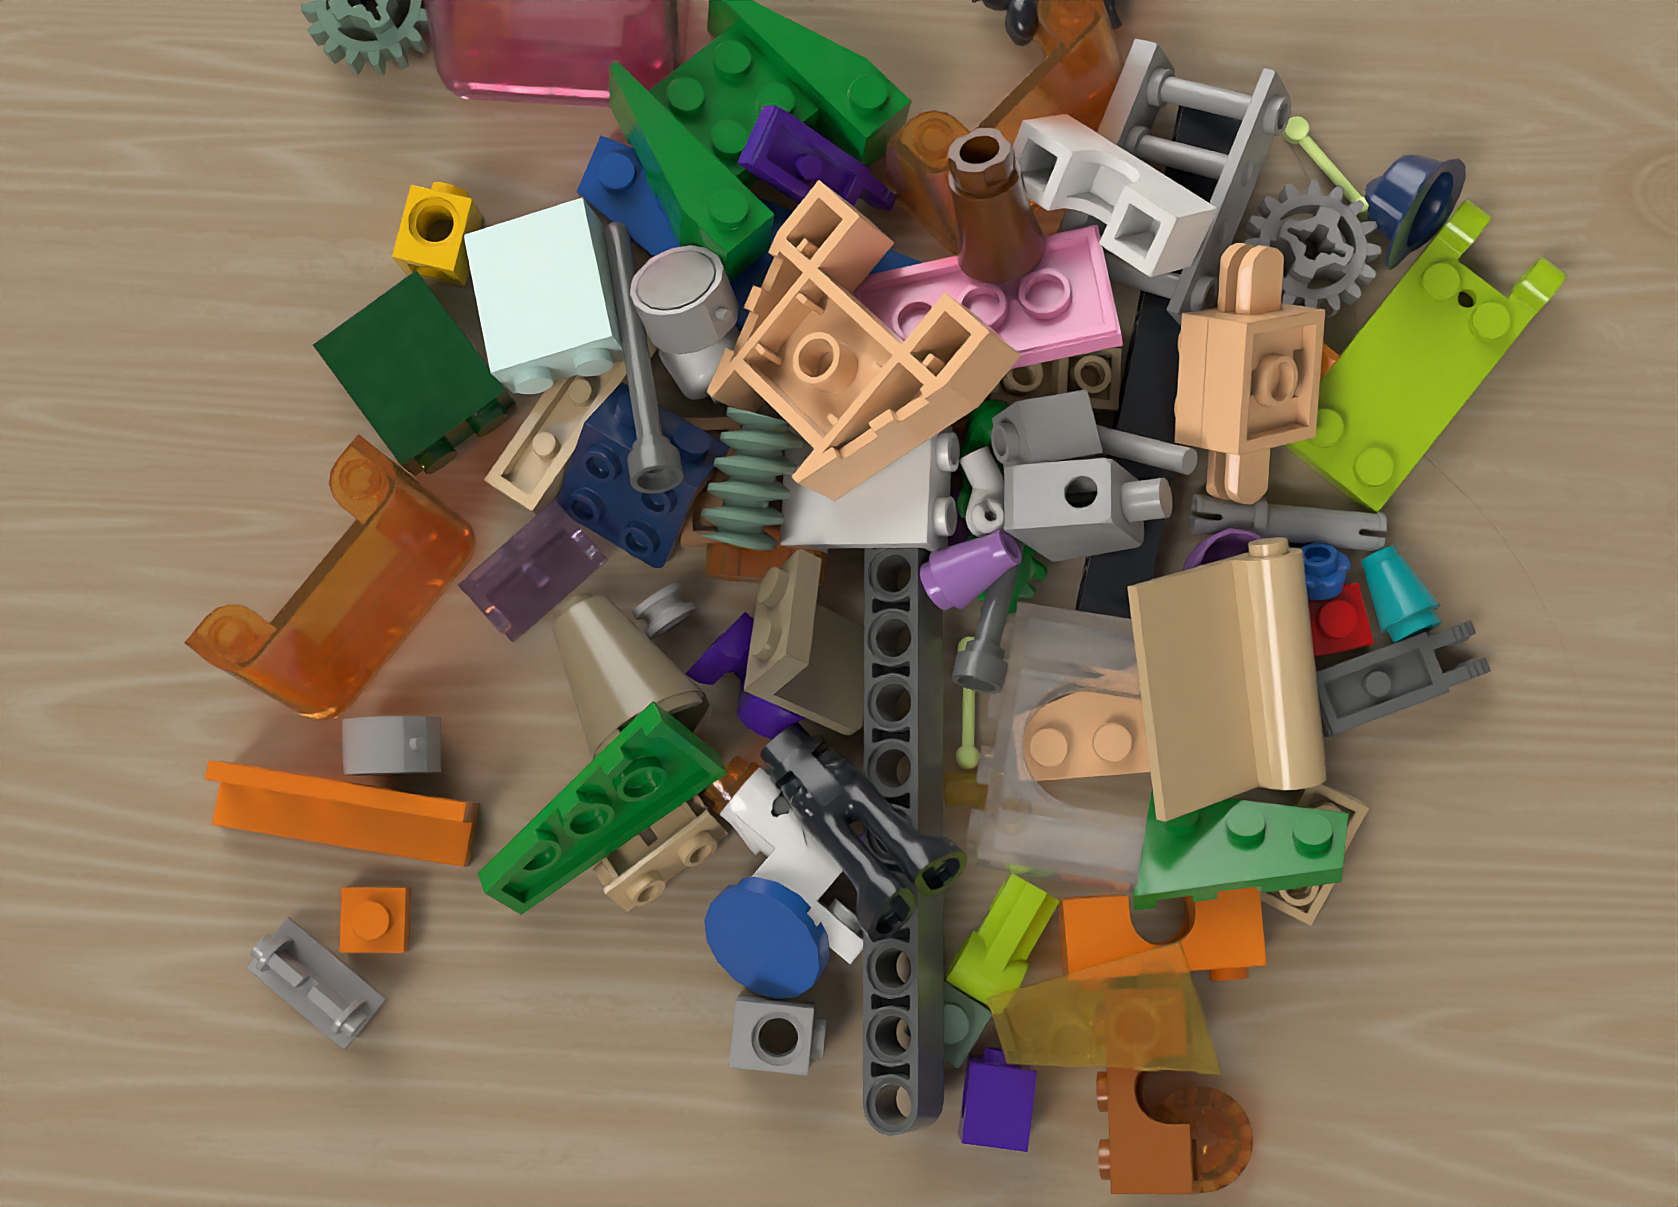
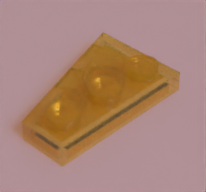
M1181 940L1005 991L987 998L1007 1064L1088 1068L1089 1066L1134 1068V1070L1139 1071L1179 1070L1197 1071V1074L1222 1075L1223 1072Z

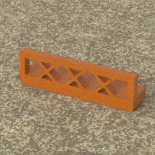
M208 760L205 780L220 782L212 825L461 867L469 866L480 803L235 762Z

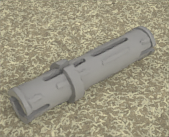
M1194 494L1190 510L1216 514L1215 518L1189 516L1188 528L1191 535H1215L1228 528L1252 530L1262 539L1283 537L1288 538V543H1326L1333 547L1371 551V553L1383 549L1386 538L1377 537V535L1362 534L1359 531L1367 529L1387 532L1386 515L1381 512L1365 513L1267 503V498L1264 496L1256 503L1248 505L1232 500Z

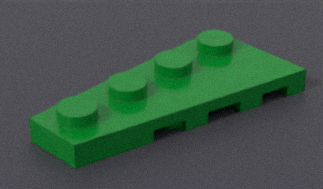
M652 701L477 873L484 893L520 915L524 914L726 775L728 772L719 753Z

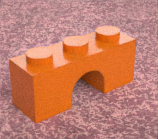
M1255 887L1218 892L1217 899L1193 902L1191 896H1184L1185 916L1181 927L1172 937L1160 942H1147L1137 934L1131 923L1128 895L1113 893L1056 898L1060 901L1057 905L1062 973L1069 980L1079 979L1080 990L1118 988V976L1144 975L1145 985L1184 983L1183 972L1208 970L1209 980L1213 981L1239 980L1249 978L1248 967L1267 965L1260 891Z

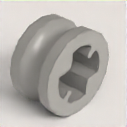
M675 582L656 592L632 611L637 620L643 619L647 622L648 628L645 633L650 640L671 630L697 610L692 601L685 602L682 599L681 593L684 588L680 582Z

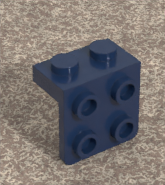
M621 382L584 422L557 499V505L562 513L625 550L631 556L640 559L653 568H662L673 552L694 499L719 470L714 466L715 458L726 457L730 447L658 404L663 436L669 438L671 444L679 450L684 477L678 486L665 492L642 493L635 490L630 483L627 457L632 452V445L637 441L629 386Z

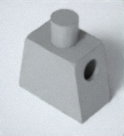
M1097 458L1004 467V531L1052 562L1137 548L1144 541V521L1169 518L1172 513V494L1169 483L1165 478L1139 481L1113 459Z

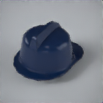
M1404 155L1396 160L1382 176L1371 180L1366 185L1364 198L1369 205L1368 219L1369 221H1376L1378 226L1376 229L1390 241L1385 266L1388 269L1392 270L1411 252L1430 241L1453 211L1461 195L1466 178V166L1460 159H1449L1442 162L1421 155Z

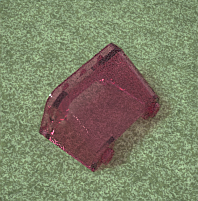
M423 0L436 71L447 90L455 96L465 99L610 108L609 65L616 60L648 91L685 63L690 0Z

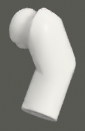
M988 446L959 460L973 489L965 519L968 528L977 537L990 535L1004 528V479Z

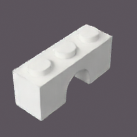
M1068 114L1023 120L1013 144L1015 156L1021 164L1024 184L1029 199L1048 211L1061 208L1074 209L1101 220L1107 226L1099 244L1149 277L1191 267L1218 210L1217 207Z

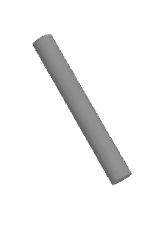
M1096 425L1104 454L1186 475L1192 473L1196 467L1197 452L1193 448Z

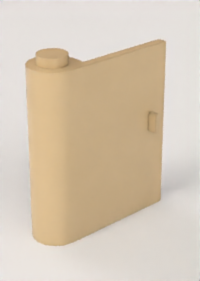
M1275 537L1254 540L1248 543V553L1127 587L1156 820L1166 822L1257 787L1276 790H1297L1320 785L1326 782L1328 778L1303 550L1300 548H1289L1288 538Z

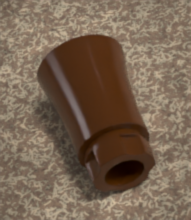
M993 128L974 129L968 135L956 138L948 151V166L950 170L948 182L954 203L957 226V261L961 270L975 280L986 283L1007 282L1024 276L1040 263L1046 251V239L1033 213L1024 184L1021 164L1015 156L1011 142L1003 137L1000 130Z

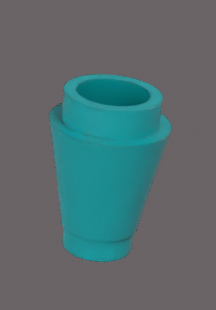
M1395 545L1376 551L1360 562L1365 571L1364 575L1381 633H1389L1393 643L1429 632L1442 623L1436 611L1441 605L1404 557L1400 556Z

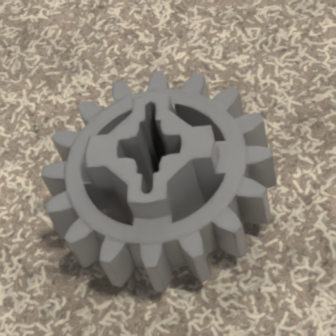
M1311 180L1305 188L1303 195H1299L1292 183L1287 184L1279 194L1280 203L1268 195L1258 207L1261 216L1252 215L1244 227V230L1254 237L1245 240L1244 244L1274 247L1284 256L1281 303L1311 308L1320 306L1321 309H1325L1327 318L1334 316L1340 310V299L1351 306L1362 295L1358 285L1367 286L1377 273L1365 263L1374 261L1381 254V246L1366 243V238L1378 227L1376 221L1360 223L1356 216L1361 212L1364 203L1358 200L1348 207L1342 204L1343 187L1337 185L1328 196H1323L1320 192L1318 180ZM1295 214H1313L1311 218L1300 222L1289 218V216ZM1340 231L1342 232L1347 244L1343 242ZM1305 241L1315 246L1313 250L1314 260L1304 256L1306 251ZM1318 279L1329 283L1334 279L1338 281L1324 288H1306L1308 283Z

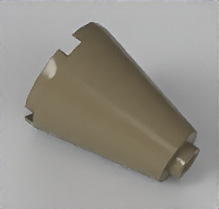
M583 593L571 598L558 610L559 618L553 625V632L593 759L652 701L657 703L694 734L709 720L713 707L706 694L608 597L602 595L592 597L590 593Z

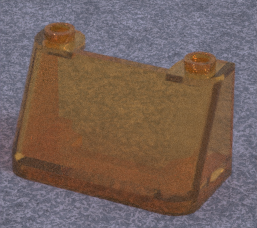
M1039 0L1037 12L1042 25L1036 30L1033 41L1042 48L1043 61L975 129L993 128L1000 130L1003 137L1011 142L1013 147L1023 120L1068 114L1097 133L1125 64L1104 0ZM930 110L921 112L910 119L887 142L884 185L896 193V202L951 254L957 256V226L954 203L948 182L950 172L948 151L956 138L968 135L971 132L959 120L947 112ZM1029 199L1034 213L1040 205Z
M359 434L336 460L330 471L329 486L334 499L356 520L274 619L269 622L258 612L244 605L227 604L217 607L209 613L184 642L211 665L304 717L314 720L327 721L334 719L350 708L467 566L475 553L476 547L474 530L464 517Z

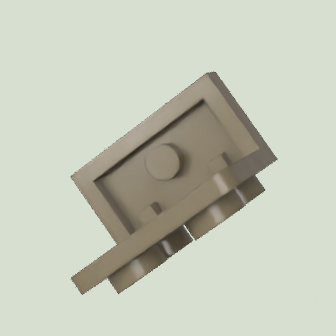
M799 548L779 568L774 566L769 569L758 587L744 691L841 734L852 735L862 727L864 716V625L816 603L821 558Z

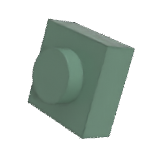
M944 981V1060L959 1069L994 1013L946 981ZM907 1024L903 1031L911 1037V1031Z

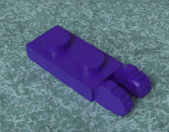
M776 105L763 106L737 163L798 204L801 203L818 180L853 206H855L858 198L874 208L889 211L892 210L897 199L895 192L888 189L886 185L869 174L871 170Z

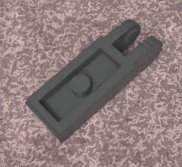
M1471 620L1431 635H1427V632L1317 671L1316 676L1324 737L1338 734L1449 693L1448 687L1490 672L1491 670L1486 658H1473L1461 662L1455 668L1442 673L1434 649L1445 645L1450 647L1467 641L1470 636L1476 634Z

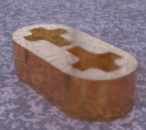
M728 543L707 544L704 577L722 581L760 584L769 569L774 566L779 568L799 548L777 547L774 550L759 551ZM802 549L821 558L818 587L824 586L827 554L821 551Z

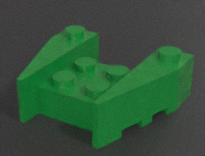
M709 0L707 31L715 39L649 91L617 60L609 65V106L628 144H632L646 171V180L655 198L659 197L670 219V228L681 247L689 245L704 247L717 254L729 282L733 281L769 251L774 213L749 190L760 178L737 164L763 106L776 105L781 107L866 167H870L902 140L912 102L867 58L753 0Z

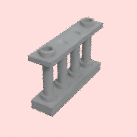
M1135 38L1097 133L1143 162L1147 161L1217 179L1218 183L1210 204L1217 207L1218 210L1191 267L1183 268L1181 274L1169 272L1149 277L1120 257L1105 253L1104 247L1103 252L1111 282L1171 299L1167 311L1181 326L1182 313L1214 308L1219 291L1218 276L1220 273L1221 256L1231 246L1274 136H1280L1288 124L1292 104L1290 95L1276 70L1263 68L1253 95H1248L1176 78L1174 67L1158 43ZM1167 103H1173L1243 121L1230 153L1226 155L1151 136V128L1159 108L1166 106ZM1066 208L1057 233L1098 224L1101 238L1107 224L1087 213Z

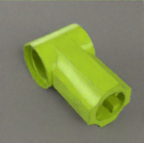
M1010 873L991 903L989 911L978 930H972L961 945L945 975L944 981L993 1010L1002 1013L1022 983L1029 967V962L1026 960L1060 901L1017 875Z

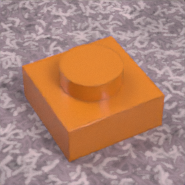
M341 887L339 952H408L410 942L411 887Z

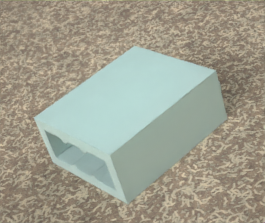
M583 197L464 235L490 373L513 394L541 393L551 388L555 381L575 375H600L612 369L614 363L624 361L603 223Z

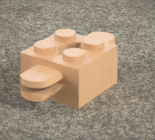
M1235 243L1229 246L1220 259L1218 307L1182 313L1181 331L1178 337L1179 372L1177 397L1174 404L1176 417L1174 443L1208 449L1207 492L1215 498L1232 500L1248 505L1259 501L1268 489L1270 448L1316 437L1325 309L1281 303L1284 256L1274 247L1255 246L1244 243Z

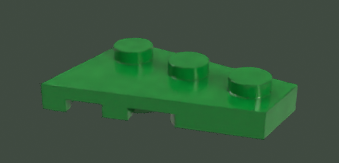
M1152 789L1133 893V911L1156 908L1157 900L1191 896L1193 902L1217 899L1218 892L1255 887L1261 893L1339 883L1342 881L1349 813L1227 798L1165 822L1156 820Z

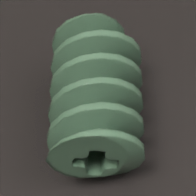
M728 407L726 415L740 424L742 429L721 433L720 441L735 450L736 453L735 456L715 458L714 466L728 475L729 481L709 483L707 491L723 501L722 507L702 509L701 516L717 528L716 532L700 533L698 535L753 550H774L777 548L778 540L762 529L763 526L783 524L784 515L770 506L769 502L789 499L791 493L790 489L775 480L776 475L793 474L797 470V465L783 456L782 450L802 448L804 440L788 429L789 423L787 421Z

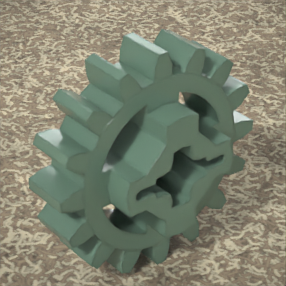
M315 0L301 5L302 13L309 23H313L307 29L317 46L325 45L323 51L330 61L336 64L345 57L346 64L352 73L355 74L361 72L365 62H370L377 75L382 76L385 75L387 60L395 59L397 64L405 69L409 66L408 58L405 54L407 50L411 47L421 53H425L428 50L421 37L422 31L438 32L439 24L435 16L429 11L441 7V0H372L378 4L376 9L381 16V19L378 21L375 20L371 11H367L365 0ZM408 14L405 21L403 22L404 15ZM362 38H364V39H368V40H372V41H359V40L362 39Z

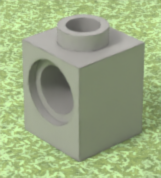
M1087 389L1016 401L992 418L994 426L991 433L992 448L999 462L1003 463L1004 467L1092 459L1103 453Z
M738 995L735 1001L729 1067L808 1076L809 1059H823L826 1020L814 1019V1002ZM774 1018H783L790 1021L797 1030L798 1040L796 1044L784 1052L772 1051L766 1047L761 1038V1027L767 1021Z

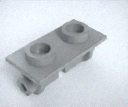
M287 917L272 937L267 934L255 945L250 953L254 959L246 967V969L343 1050H346L387 999L290 917Z

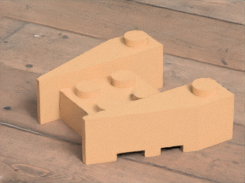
M818 180L777 231L768 251L769 254L774 256V259L761 288L753 285L744 305V308L750 311L734 349L725 348L706 392L712 398L732 408L755 413L762 403L767 401L814 448L812 453L792 475V478L798 484L835 501L976 409L1022 355L982 319L946 292L905 341L899 338L853 295L854 291L895 242L858 209Z

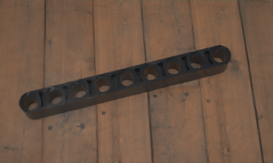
M1179 105L1171 141L1229 155L1243 120ZM1167 166L1165 169V176L1210 203L1218 183L1217 179ZM1183 269L1172 272L1181 274ZM1140 290L1119 392V408L1115 412L1112 429L1179 445V443H1174L1176 424L1174 404L1178 389V337L1181 326L1167 311L1171 299ZM1106 455L1107 459L1116 461L1139 481L1165 478L1171 489L1174 471ZM1164 518L1144 521V541L1137 548L1085 557L1075 606V621L1133 633L1127 587L1152 580Z

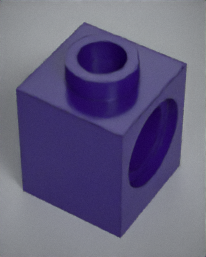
M984 1047L983 1057L967 1055L958 1135L962 1144L1028 1152L1037 1071L1032 1064L1022 1063V1052L998 1047Z

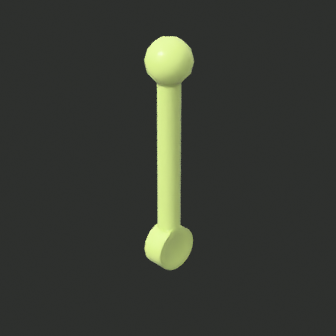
M1299 116L1290 118L1283 132L1284 139L1291 144H1300L1333 184L1343 187V195L1351 204L1361 200L1364 206L1356 217L1359 221H1368L1369 205L1367 201L1308 135V122Z
M975 637L963 638L958 644L957 653L965 650L966 643L974 640ZM963 687L962 746L956 751L955 759L958 766L969 770L979 764L980 752L974 747L975 691Z

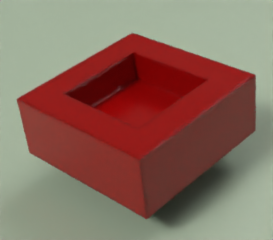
M1359 582L1345 585L1342 592L1333 598L1326 600L1308 599L1314 658L1374 644Z

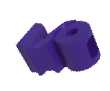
M744 612L713 642L685 674L698 683L714 685L725 673L733 672L741 680L736 716L748 729L773 740L789 725L798 723L800 720H804L805 717L744 691L754 619Z

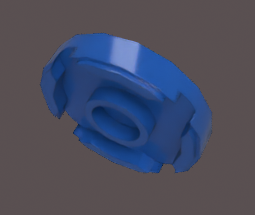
M759 877L743 878L738 884H729L709 905L704 919L706 939L717 962L734 980L755 993L777 999L798 997L816 983L830 957L828 934L822 922L816 927L813 919L807 914L811 909L809 904L799 894L779 882Z

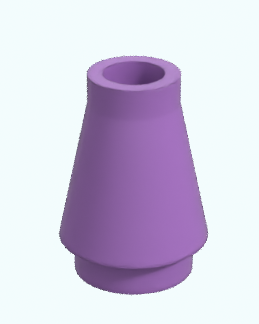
M1001 528L990 535L932 551L929 561L920 567L921 581L930 599L940 609L949 610L954 606L958 609H964L1006 571L1020 564L1022 561L1021 552L1013 536L1004 531V528Z

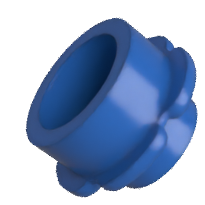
M1311 543L1302 547L1308 599L1326 600L1341 593L1345 586V572L1351 569L1349 558L1344 553L1337 552L1333 546L1326 543Z

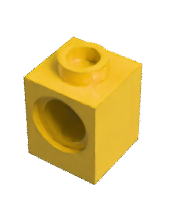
M433 182L431 189L415 185L410 186L392 258L404 273L411 274L417 270L423 278L465 287L470 265L464 235L480 230L483 220L481 212L473 199L468 198L469 193L466 190L443 182ZM443 219L454 221L453 230L446 239L439 242L426 240L427 231L433 223Z

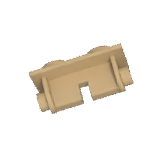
M696 794L650 826L658 838L651 845H648L642 835L638 834L603 858L601 863L593 868V871L605 886L602 889L604 893L628 912L635 906H643L656 899L665 889L666 882L686 867H693L706 861L715 852L717 844L729 834L711 815L709 807L700 795Z

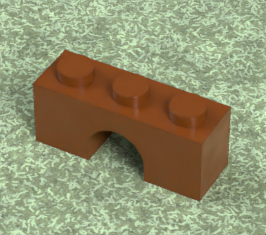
M1185 987L1104 989L1105 1005H1096L1094 1011L1096 1042L1098 1045H1106L1107 1071H1098L1096 1079L1098 1109L1100 1112H1108L1109 1139H1100L1098 1162L1101 1180H1110L1111 1194H1200L1197 1125L1165 1124L1159 1121L1147 1108L1143 1095L1145 1079L1155 1065L1168 1059L1194 1058L1191 992Z

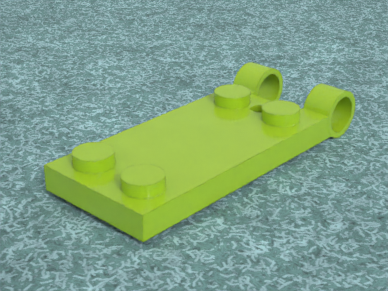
M1467 198L1440 228L1434 238L1341 352L1339 361L1320 382L1316 437L1282 445L1368 513L1379 512L1536 313L1551 299L1567 278L1564 272L1541 256L1530 266L1505 297L1463 265L1458 259L1492 219L1490 215ZM1465 292L1473 299L1472 307L1465 308L1459 304V293Z

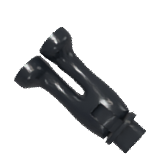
M793 723L762 749L760 756L773 771L770 777L771 782L778 789L782 790L787 804L800 824L835 859L854 885L857 892L856 915L858 923L864 933L873 941L890 937L900 930L911 918L916 908V899L900 878L891 872L858 838L851 828L852 822L859 820L867 827L922 895L932 896L942 892L962 873L966 866L967 854L957 843L947 837L922 834L913 828L888 804L860 769L839 752L829 748V744L823 736L816 735L812 737L801 724Z

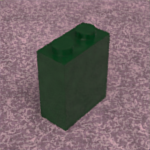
M417 270L313 344V347L400 465L413 476L418 475L422 471L426 474H432L446 466L457 455L455 450L457 445L474 433L477 437H482L498 428L508 417V413L505 410L515 404L513 398L501 382L490 373L489 366Z

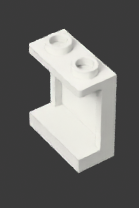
M789 424L788 429L804 440L802 448L785 450V457L795 463L798 469L814 448ZM948 426L835 501L798 484L792 478L793 474H785L783 485L790 489L791 493L789 499H782L784 521L781 524L780 545L794 551L800 548L813 555H827L828 548H925L932 552L948 547V536L954 534L957 524L956 504L953 497L950 496L951 471L957 470L960 458L959 441L957 435L952 432V427Z

